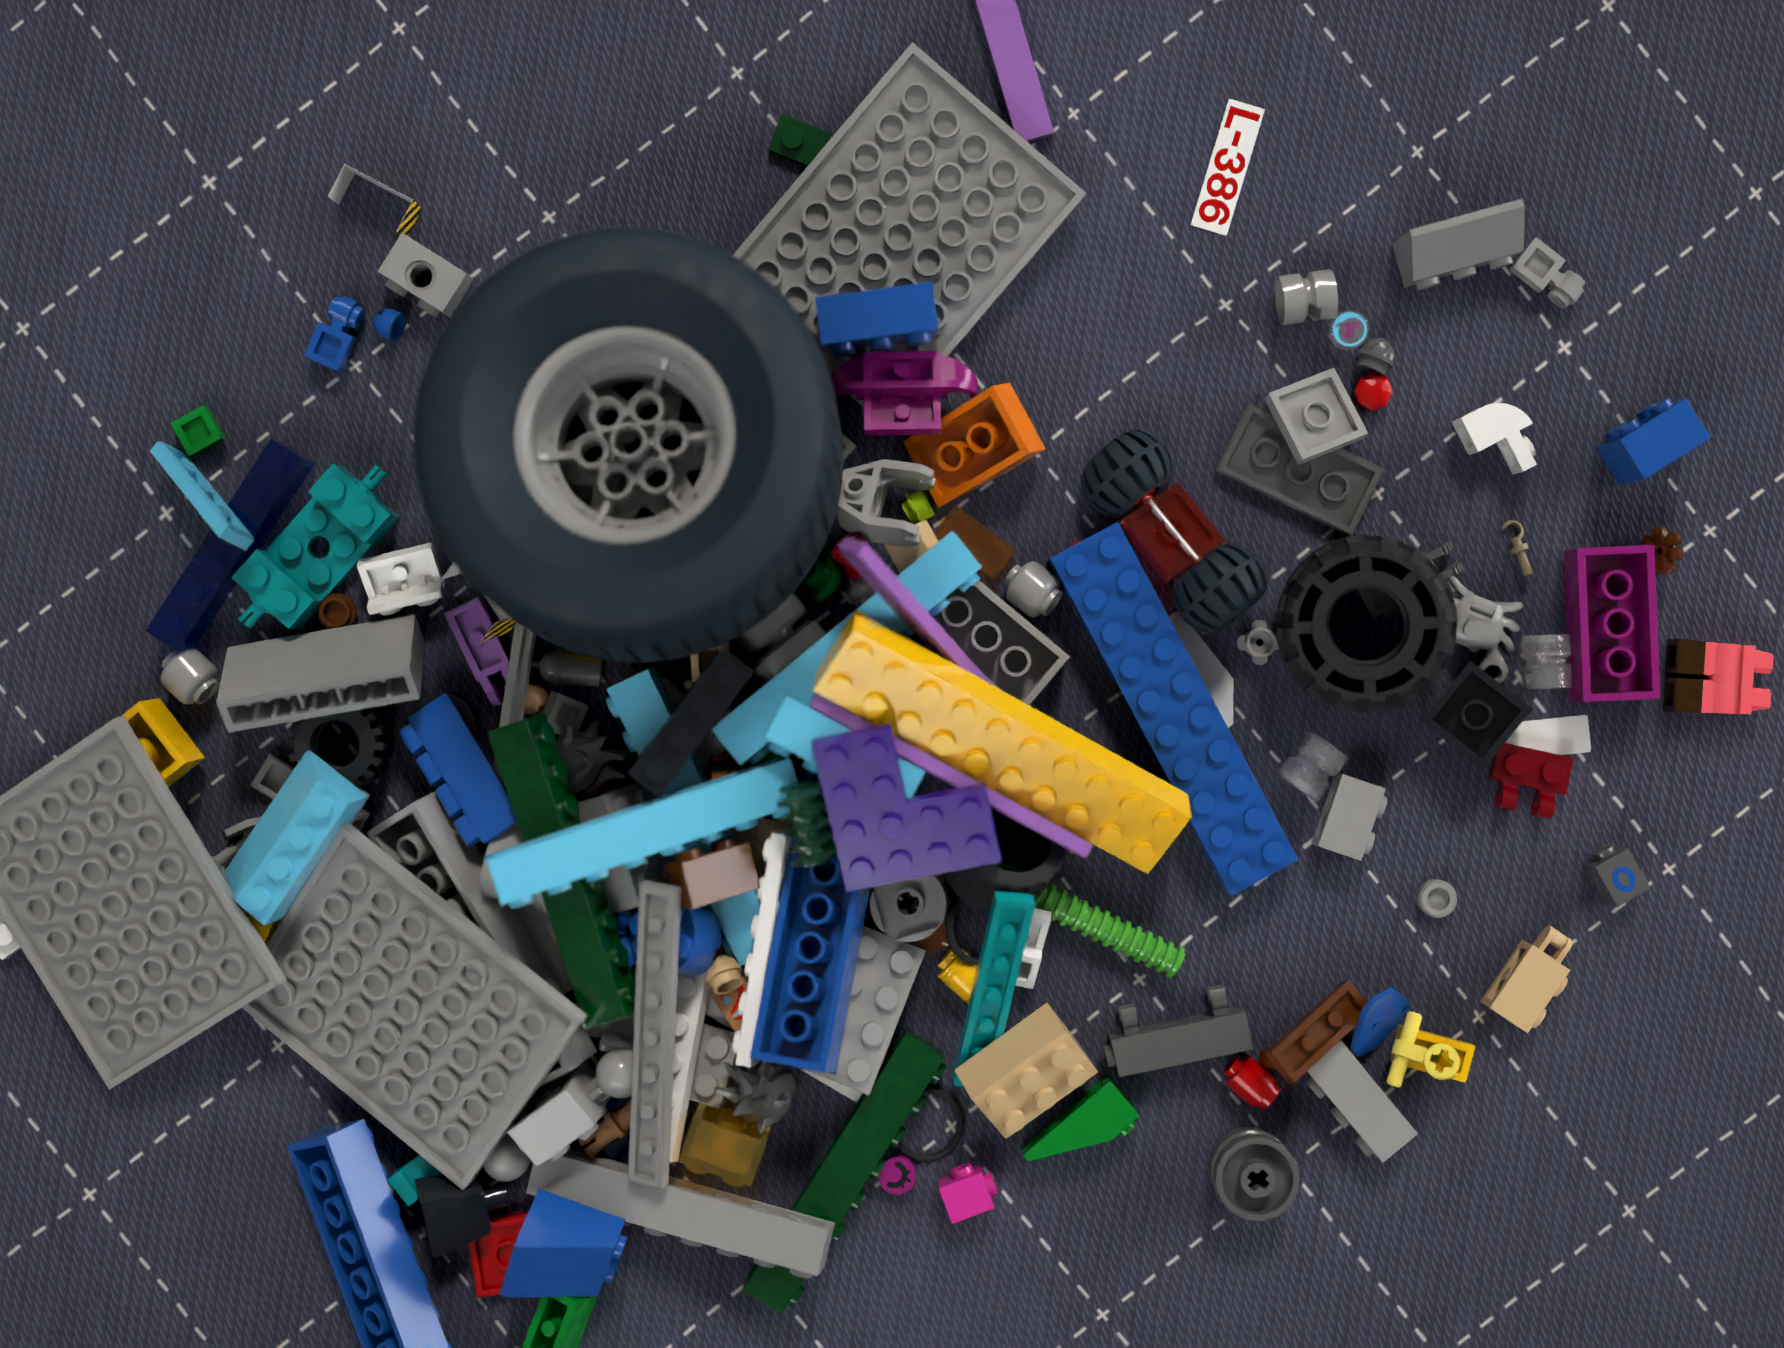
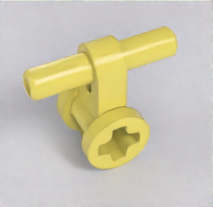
M1412 1011L1407 1012L1400 1038H1395L1391 1053L1394 1054V1058L1386 1080L1388 1085L1397 1088L1402 1086L1409 1060L1424 1064L1429 1075L1438 1080L1450 1079L1458 1072L1460 1058L1452 1046L1439 1043L1428 1049L1414 1044L1422 1020L1421 1014ZM1441 1051L1448 1053V1060L1454 1063L1452 1068L1445 1067L1443 1073L1436 1071V1064L1431 1062L1432 1056L1439 1057Z

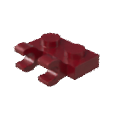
M1504 743L1492 758L1488 779L1499 781L1493 807L1515 810L1518 802V785L1536 789L1530 815L1552 819L1555 811V794L1566 795L1574 758Z

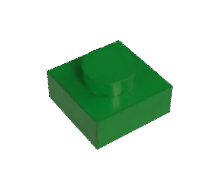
M205 405L170 423L186 453L192 458L226 440L209 407Z

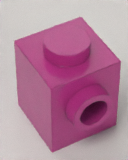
M971 1163L959 1165L950 1170L951 1175L938 1179V1188L952 1224L995 1208L992 1196L997 1195L998 1191L991 1172L983 1173L980 1164L973 1167Z

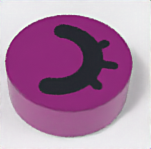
M893 1154L884 1159L886 1162L878 1175L882 1188L895 1195L908 1192L916 1181L914 1163L902 1154Z

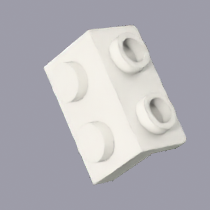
M432 542L358 560L357 568L369 599L367 604L369 615L377 613L391 615L400 611L402 607L414 604L428 606L443 597L446 582L445 579L441 580L443 573Z

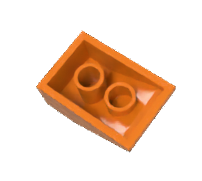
M1011 383L993 385L941 418V434L913 435L903 441L914 463L922 464L934 470L935 486L928 490L938 508L1016 468L1046 449Z

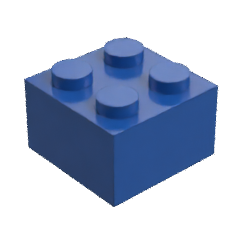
M1668 398L1658 404L1655 402L1636 413V419L1626 424L1623 422L1604 433L1606 441L1596 446L1618 484L1622 485L1646 479L1711 437L1687 399L1672 403L1671 399Z

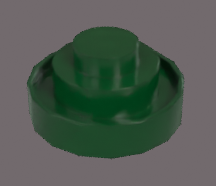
M825 547L822 548L814 565L794 591L795 594L810 603L827 599L835 592L841 582L843 564L835 561L831 555V550Z

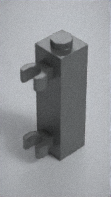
M1221 984L1206 987L1212 1012L1139 1027L1133 1003L1118 1006L1123 1031L1108 1033L1110 1044L1103 1046L1108 1068L1115 1067L1117 1075L1124 1077L1253 1050L1246 1012L1240 1006L1228 1008L1225 988H1222Z

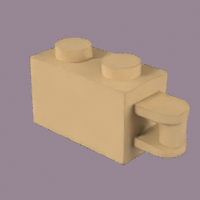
M1550 925L1542 930L1533 945L1521 940L1480 1002L1526 1033L1531 1028H1536L1543 1021L1547 1012L1545 1007L1551 998L1558 996L1567 985L1568 979L1566 976L1570 969L1562 965L1561 962L1571 949L1573 940ZM1549 943L1556 947L1550 956L1543 952Z

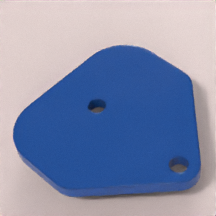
M1389 988L1374 996L1362 1009L1350 1046V1051L1355 1056L1361 1057L1379 1047L1408 1011L1410 1003L1394 988Z

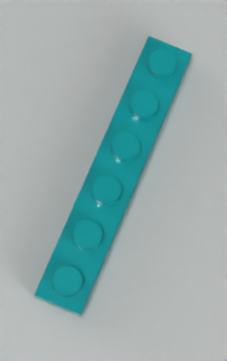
M994 892L952 1073L953 1086H963L954 1070L1004 1034L1035 907V900L1031 894Z

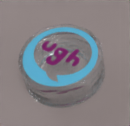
M1352 310L1341 312L1329 325V338L1336 347L1342 350L1355 349L1364 343L1368 336V322L1359 312Z

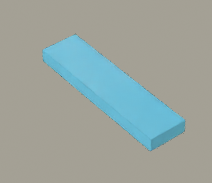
M157 441L150 452L216 535L233 545L247 550L254 542L252 534L190 458L162 441Z

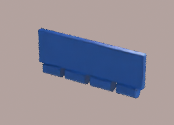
M446 692L408 717L411 724L402 728L399 734L412 755H417L427 750V752L416 759V762L431 787L446 781L445 784L435 790V794L450 818L457 817L463 812L465 813V815L454 822V825L467 847L473 846L479 841L486 845L518 824L506 788Z

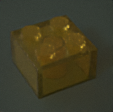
M699 1103L678 1162L685 1164L686 1169L697 1174L709 1172L720 1176L723 1182L731 1186L742 1187L746 1185L751 1187L767 1143L771 1125L766 1127L762 1134H759L756 1123H747L742 1116L732 1117L735 1111L734 1108L725 1105L724 1109H717Z

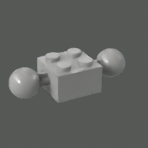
M618 1048L607 1052L600 1059L596 1073L584 1061L532 1096L483 1167L487 1174L498 1181L508 1182L515 1180L525 1173L530 1160L536 1167L548 1159L555 1162L569 1150V1144L577 1138L584 1141L590 1137L599 1127L597 1121L608 1111L605 1106L610 1097L627 1098L631 1096L633 1051Z

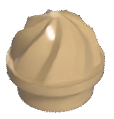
M717 955L711 959L715 961L706 971L705 982L708 987H712L715 994H726L742 985L741 974L743 970L734 958L727 955Z

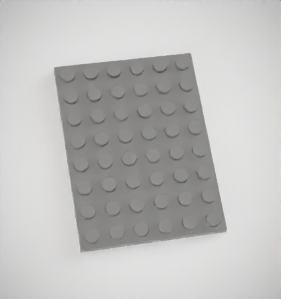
M912 42L733 256L742 260L764 276L794 306L819 346L829 376L847 361L863 356V352L872 351L870 346L855 347L856 354L834 357L831 351H825L821 345L815 297L932 282L939 336L932 337V344L909 346L908 340L893 342L894 349L875 352L940 351L941 355L948 357L1086 196V192ZM849 394L854 400H856V394ZM856 400L864 407V400Z
M124 715L114 718L0 796V915L109 1090L287 980L246 912L235 902L233 891Z
M350 823L340 828L266 945L287 980L242 1007L463 1191L471 1185L588 1016Z

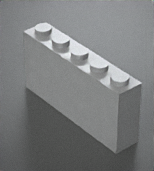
M405 615L228 647L216 701L228 733L420 699L425 642L416 615Z

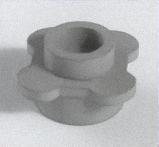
M1263 620L1252 622L1251 629L1245 635L1239 636L1236 641L1238 649L1245 650L1252 657V662L1256 665L1265 664L1268 656L1274 650L1279 649L1277 635H1274L1271 630L1267 629V624ZM1257 639H1261L1263 641V644L1261 646L1256 645Z

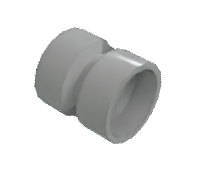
M1331 269L1309 272L1306 278H1302L1299 273L1276 277L1275 304L1281 325L1303 323L1308 316L1313 321L1330 320L1337 317L1338 291L1336 279Z

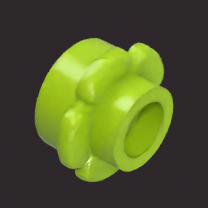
M921 490L911 494L908 491L905 493L907 501L901 505L911 523L916 521L922 522L934 516V512Z

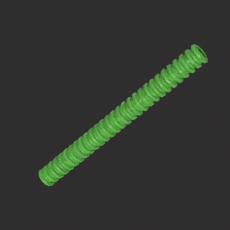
M1003 859L1002 862L993 864L1006 871L1025 872L1023 869L1015 870L1014 865L1011 863L1008 866L1003 864ZM1054 884L1048 886L1035 902L1034 908L1052 912L1051 921L1057 919L1059 920V925L1064 927L1067 924L1073 932L1080 930L1081 936L1086 937L1090 935L1091 941L1097 942L1100 940L1102 941V946L1108 947L1110 945L1112 946V951L1116 953L1121 950L1124 957L1128 958L1131 955L1134 957L1133 960L1135 962L1143 961L1144 966L1147 968L1154 966L1155 972L1161 973L1164 971L1167 978L1175 976L1185 957L1184 947L1179 946L1175 948L1173 942L1168 941L1165 943L1161 936L1152 937L1153 933L1148 930L1144 933L1141 926L1137 925L1134 928L1131 926L1130 921L1122 922L1121 917L1118 915L1111 917L1110 911L1104 910L1101 912L1099 911V906L1094 905L1091 907L1089 906V901L1083 900L1081 902L1075 894L1070 897L1067 895V890L1063 889L1060 892Z

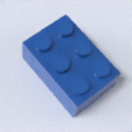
M932 282L815 297L821 345L825 351H831L834 357L856 354L855 347L870 346L872 352L894 349L893 342L908 340L909 346L932 344V337L939 336Z

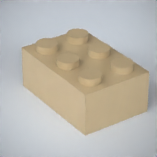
M1045 1003L954 1070L972 1101L1005 1139L1021 1130L1030 1121L1054 1106L1055 1103L1098 1073L1078 1041L1048 1003Z

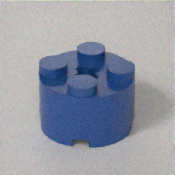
M708 907L680 909L678 977H697L705 973L715 961L711 959L716 948L720 949L722 932L716 914ZM639 913L632 916L629 924L632 933V948L636 959Z

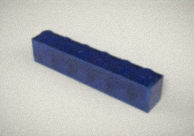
M271 438L228 503L230 509L252 534L254 542L247 550H244L219 538L211 529L145 631L177 652L194 649L237 584L231 577L254 551L261 547L315 463L285 443Z

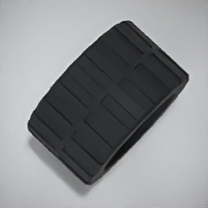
M991 808L995 827L1012 833L1024 844L1031 857L1032 870L1010 872L989 864L944 873L948 885L954 889L955 894L959 898L967 901L970 906L985 910L987 913H990L995 891L1031 894L1036 902L1062 868L1061 865L1067 855L1066 848Z

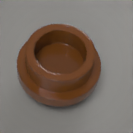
M339 593L330 594L320 603L318 617L322 625L327 629L353 625L356 620L357 608L354 601L347 595Z

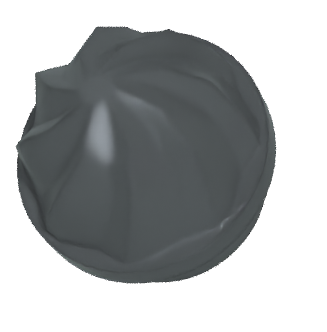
M1384 338L1368 340L1361 349H1358L1357 356L1359 359L1356 366L1372 374L1375 372L1385 376L1387 369L1392 368L1394 365V349Z

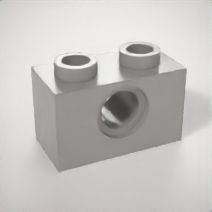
M401 233L378 270L380 274L387 278L384 284L386 287L402 297H405L407 292L413 294L420 299L417 306L435 318L439 312L450 318L474 281L467 273L404 233ZM424 270H430L432 272L431 283L423 288L417 287L416 278L418 274Z

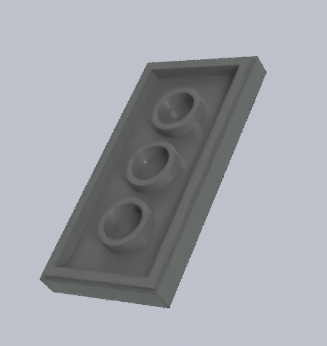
M1249 402L1214 472L1346 537H1351L1385 469L1343 448L1298 465L1272 413Z

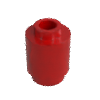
M1249 1054L1241 1058L1238 1055L1234 1056L1223 1070V1073L1226 1075L1224 1084L1251 1107L1257 1106L1261 1110L1266 1109L1281 1090V1087L1276 1083V1077L1263 1068Z

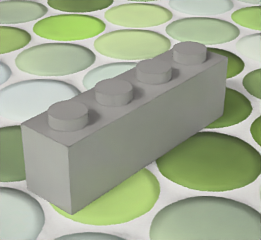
M1341 1040L1307 1071L1310 1076L1305 1081L1319 1099H1322L1325 1095L1334 1105L1329 1110L1330 1113L1344 1129L1351 1125L1358 1134L1354 1142L1368 1158L1375 1154L1383 1163L1418 1135Z

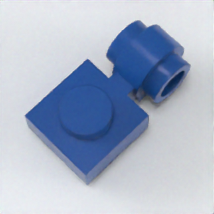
M347 296L342 298L334 297L327 311V316L332 319L331 327L318 321L304 357L342 373L357 338L345 332L351 328L357 330L365 318L366 310L361 307L360 302Z

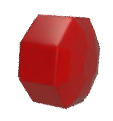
M1375 372L1359 378L1352 391L1356 405L1369 412L1386 406L1393 393L1388 378Z

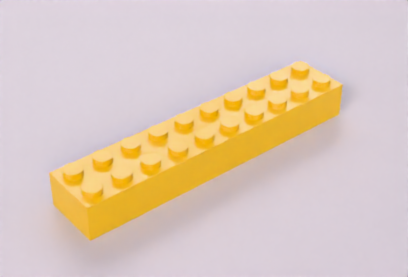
M857 609L817 669L814 692L876 726L891 723L893 735L980 783H986V786L1146 874H1149L1192 818L1187 793Z

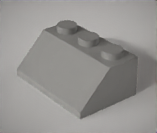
M1523 199L1414 228L1406 232L1392 244L1404 288L1416 285L1417 290H1423L1439 285V278L1453 274L1454 280H1460L1477 274V267L1489 264L1491 270H1496L1513 264L1512 258L1524 251L1525 206Z

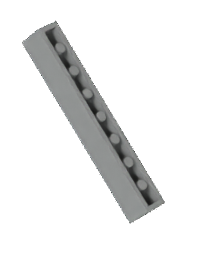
M571 1148L555 1162L548 1159L538 1167L533 1163L526 1191L527 1194L536 1196L538 1189H542L626 1219L624 1226H630L632 1223L645 1227L644 1231L654 1236L670 1234L681 1237L680 1241L689 1246L701 1247L703 1244L717 1248L716 1251L719 1254L728 1257H738L739 1254L753 1258V1262L759 1266L773 1268L779 1265L790 1268L791 1274L801 1278H812V1275L818 1276L825 1267L835 1222L669 1176L668 1185L663 1189L628 1181V1164L600 1156L592 1158L586 1152Z

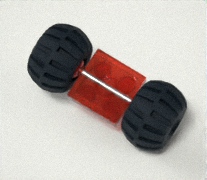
M1136 429L1127 431L1104 446L1089 460L1083 468L1080 477L1082 491L1090 506L1101 515L1115 520L1122 519L1119 525L1123 532L1165 584L1189 569L1174 586L1173 597L1175 606L1181 618L1194 629L1206 634L1216 633L1240 617L1264 595L1267 589L1265 570L1260 560L1248 549L1233 543L1222 545L1226 540L1179 483H1176L1155 497L1164 489L1173 476L1171 457L1165 445L1154 435Z

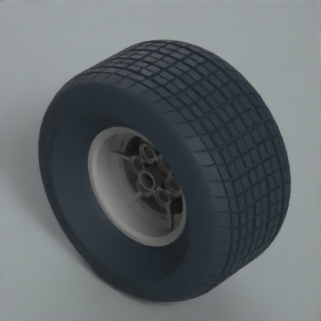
M607 228L565 236L538 246L495 272L466 299L440 335L425 367L414 411L413 456L414 467L417 469L415 474L419 493L423 495L421 500L429 520H432L430 524L439 542L444 545L443 549L453 564L459 567L458 570L472 586L477 588L482 595L519 624L559 647L562 645L564 649L605 660L655 662L664 661V659L672 660L687 657L720 646L762 622V619H766L788 599L814 565L830 533L841 493L843 444L832 382L823 355L810 329L806 326V323L794 306L770 281L742 260L709 243L670 231L649 228ZM627 383H643L631 400H625L612 387ZM684 399L697 411L703 423L682 422L679 420ZM654 405L659 408L658 414L652 420L645 421L639 418L640 412L644 407ZM608 411L619 413L618 421L611 426L600 424L604 413ZM578 414L586 428V434L565 443L568 430ZM677 435L683 438V443L679 449L675 451L663 449V444L668 437ZM593 447L604 449L603 456L598 462L588 463L585 461V455L589 449ZM630 450H631V451H637V452L634 453V454H631V455L628 454ZM702 469L696 484L692 488L687 479V474ZM659 471L667 473L668 478L663 486L659 488L648 486L649 477L653 473ZM618 477L628 479V485L623 492L618 494L609 492V485L612 480ZM571 487H594L591 508L576 497ZM642 508H648L655 515L649 518L636 519Z

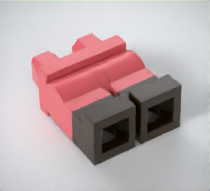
M1667 639L1665 673L1706 675V680L1665 678L1663 711L1751 715V711L1770 709V689L1753 688L1754 673L1771 674L1774 655L1756 650V646L1687 639Z

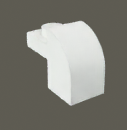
M1493 403L1471 411L1452 421L1468 455L1477 453L1497 443L1513 475L1537 465L1533 458L1536 455L1533 444L1527 436L1522 437L1520 433L1521 429L1533 423L1519 408L1505 403Z

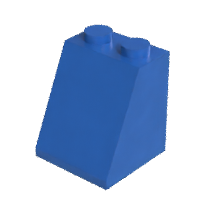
M538 1189L513 1247L499 1295L504 1297L598 1296L603 1282L611 1284L619 1261L612 1258L620 1259L627 1237L620 1234L626 1219Z

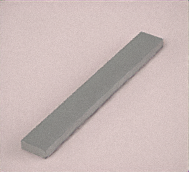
M646 880L640 883L628 1181L663 1189L669 1183L681 887Z

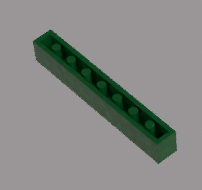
M545 713L487 732L524 842L581 823L579 804L572 795L567 780V768L560 759L554 741V729L548 722ZM586 877L570 882L572 888L554 895H549L546 890L541 892L579 1009L588 1015L584 1021L585 1027L590 1028L625 1018L634 1013L636 982L629 966L628 951L622 944L616 927V915L609 906L604 891V879L587 882Z
M907 1027L880 1067L870 1095L865 1093L862 1095L790 1208L792 1211L835 1222L831 1243L833 1244L845 1227L841 1220L848 1209L854 1212L865 1195V1192L861 1189L867 1179L870 1177L875 1180L882 1170L886 1160L881 1157L890 1145L895 1148L903 1137L906 1128L902 1124L909 1113L916 1116L924 1104L926 1096L922 1094L929 1082L936 1084L946 1069L947 1065L943 1063L945 1059L944 1051ZM755 1264L745 1279L742 1291L781 1315L787 1305L793 1308L800 1299L805 1287L801 1286L804 1278L791 1274L790 1268L779 1265L768 1268Z

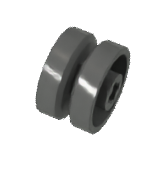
M794 593L766 619H762V622L744 634L739 635L729 645L740 661H748L762 650L765 652V655L752 667V670L755 671L752 675L762 687L827 634L816 620L807 621L795 631L791 628L803 617L806 607Z
M1248 1126L1228 1131L1216 1142L1209 1156L1208 1173L1213 1188L1220 1200L1233 1214L1245 1220L1265 1221L1279 1216L1292 1205L1299 1190L1300 1174L1294 1157L1274 1134L1260 1127ZM1251 1171L1256 1173L1254 1176H1248Z

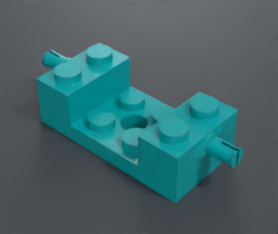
M333 463L308 491L313 496L312 499L266 550L256 549L231 577L248 592L253 601L248 609L238 618L246 627L252 629V626L264 613L274 615L288 629H301L317 612L320 603L325 597L333 594L357 567L358 560L364 559L399 520L400 516L373 492L382 480L388 476L381 467L375 464L370 472L360 481L345 467ZM324 537L330 544V551L326 557L318 559L313 555L311 546L315 539Z

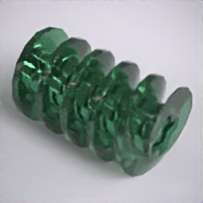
M815 779L804 780L780 787L778 791L785 793L786 797L778 800L776 805L777 807L789 808V812L779 817L780 821L793 824L791 828L783 832L784 837L796 838V842L788 845L786 848L788 852L800 854L799 857L790 861L791 867H813L834 859L835 855L833 854L837 852L835 841L831 840L833 837L832 828L830 825H827L830 822L828 811L823 810L826 807L824 796L819 795L823 792L821 782Z

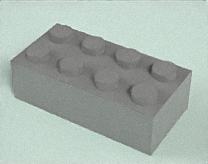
M979 580L963 593L957 587L946 596L950 604L933 617L995 687L1027 705L1032 703L1070 657Z
M863 926L836 1074L809 1069L805 1070L870 1095L926 950Z

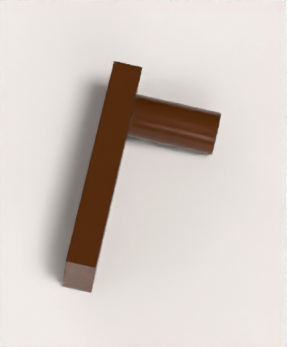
M1350 980L1341 981L1274 1045L1261 1050L1259 1054L1261 1066L1267 1070L1277 1069L1288 1084L1295 1083L1357 1025L1360 1013L1367 1002Z

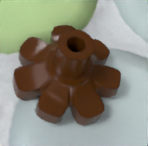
M1665 527L1653 528L1652 535H1645L1641 540V545H1654L1655 575L1675 572L1677 568L1674 561H1680L1684 556V550L1677 546L1682 540L1680 534L1676 532L1667 533Z

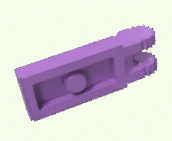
M477 597L444 614L476 681H480L489 702L493 707L502 704L501 694L490 676L501 671L506 681L510 657L500 636L480 643L494 624L481 597Z

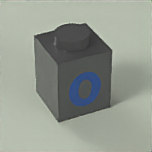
M1607 844L1595 850L1591 854L1593 858L1583 863L1605 903L1619 907L1651 888L1628 848Z

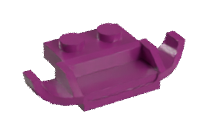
M940 351L863 352V356L847 361L830 374L835 398L841 395L856 394V400H864V436L941 434L940 399L948 398V393H964L969 395L970 398L978 395L976 375L956 359L941 355Z

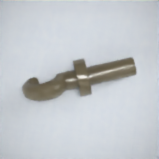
M1508 520L1501 527L1503 531L1507 525H1514L1518 529V536L1510 539L1513 548L1509 549L1510 554L1517 556L1524 576H1529L1533 574V570L1525 552L1529 549L1527 543L1522 544L1521 542L1524 536V527L1516 520Z

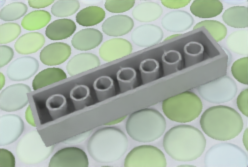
M435 791L411 803L366 832L370 840L565 997L514 908H510L509 903L501 906L499 899L484 897L479 880L484 857L476 844L467 847L454 825V822L460 816L450 818ZM582 1025L539 1087L570 1072L597 1052Z

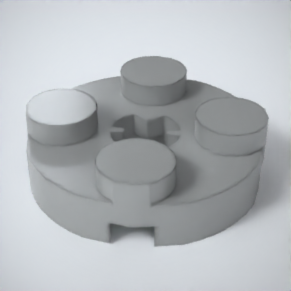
M935 875L875 886L870 897V911L877 927L890 937L902 942H915L931 936L944 923L948 908L947 892L941 880ZM906 892H910L912 897H918L919 906H915L917 911L913 914H909L907 909H900L899 900H904L901 896Z

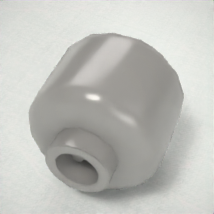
M1030 561L1022 567L1015 565L1005 579V584L1008 585L1006 591L1007 601L1029 617H1038L1041 614L1044 616L1049 615L1057 606L1063 594V591L1060 590L1059 577L1035 561Z
M186 649L182 652L175 650L162 662L161 666L164 669L161 673L160 682L183 704H202L209 700L219 688L220 683L217 681L219 677L218 669L197 649Z

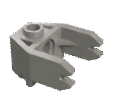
M887 459L843 470L841 493L836 511L840 527L849 533L862 532L869 546H873V542L903 547L919 545L921 535L918 534V526L903 520L881 518V513L889 486L922 491L932 489L936 482V478H933L934 470L922 464Z

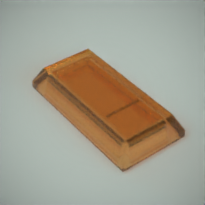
M956 505L934 533L938 540H942L953 530L981 564L982 568L979 570L992 580L996 578L1016 551L1015 548Z

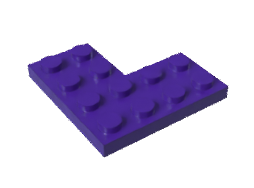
M891 723L812 739L813 753L846 891L1002 862L986 783L907 798Z

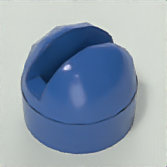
M384 308L373 319V327L376 333L392 342L400 338L406 326V315L395 309Z

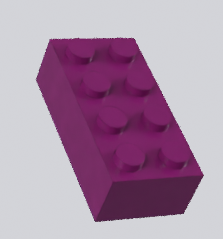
M1654 545L1563 550L1570 701L1597 702L1661 699Z

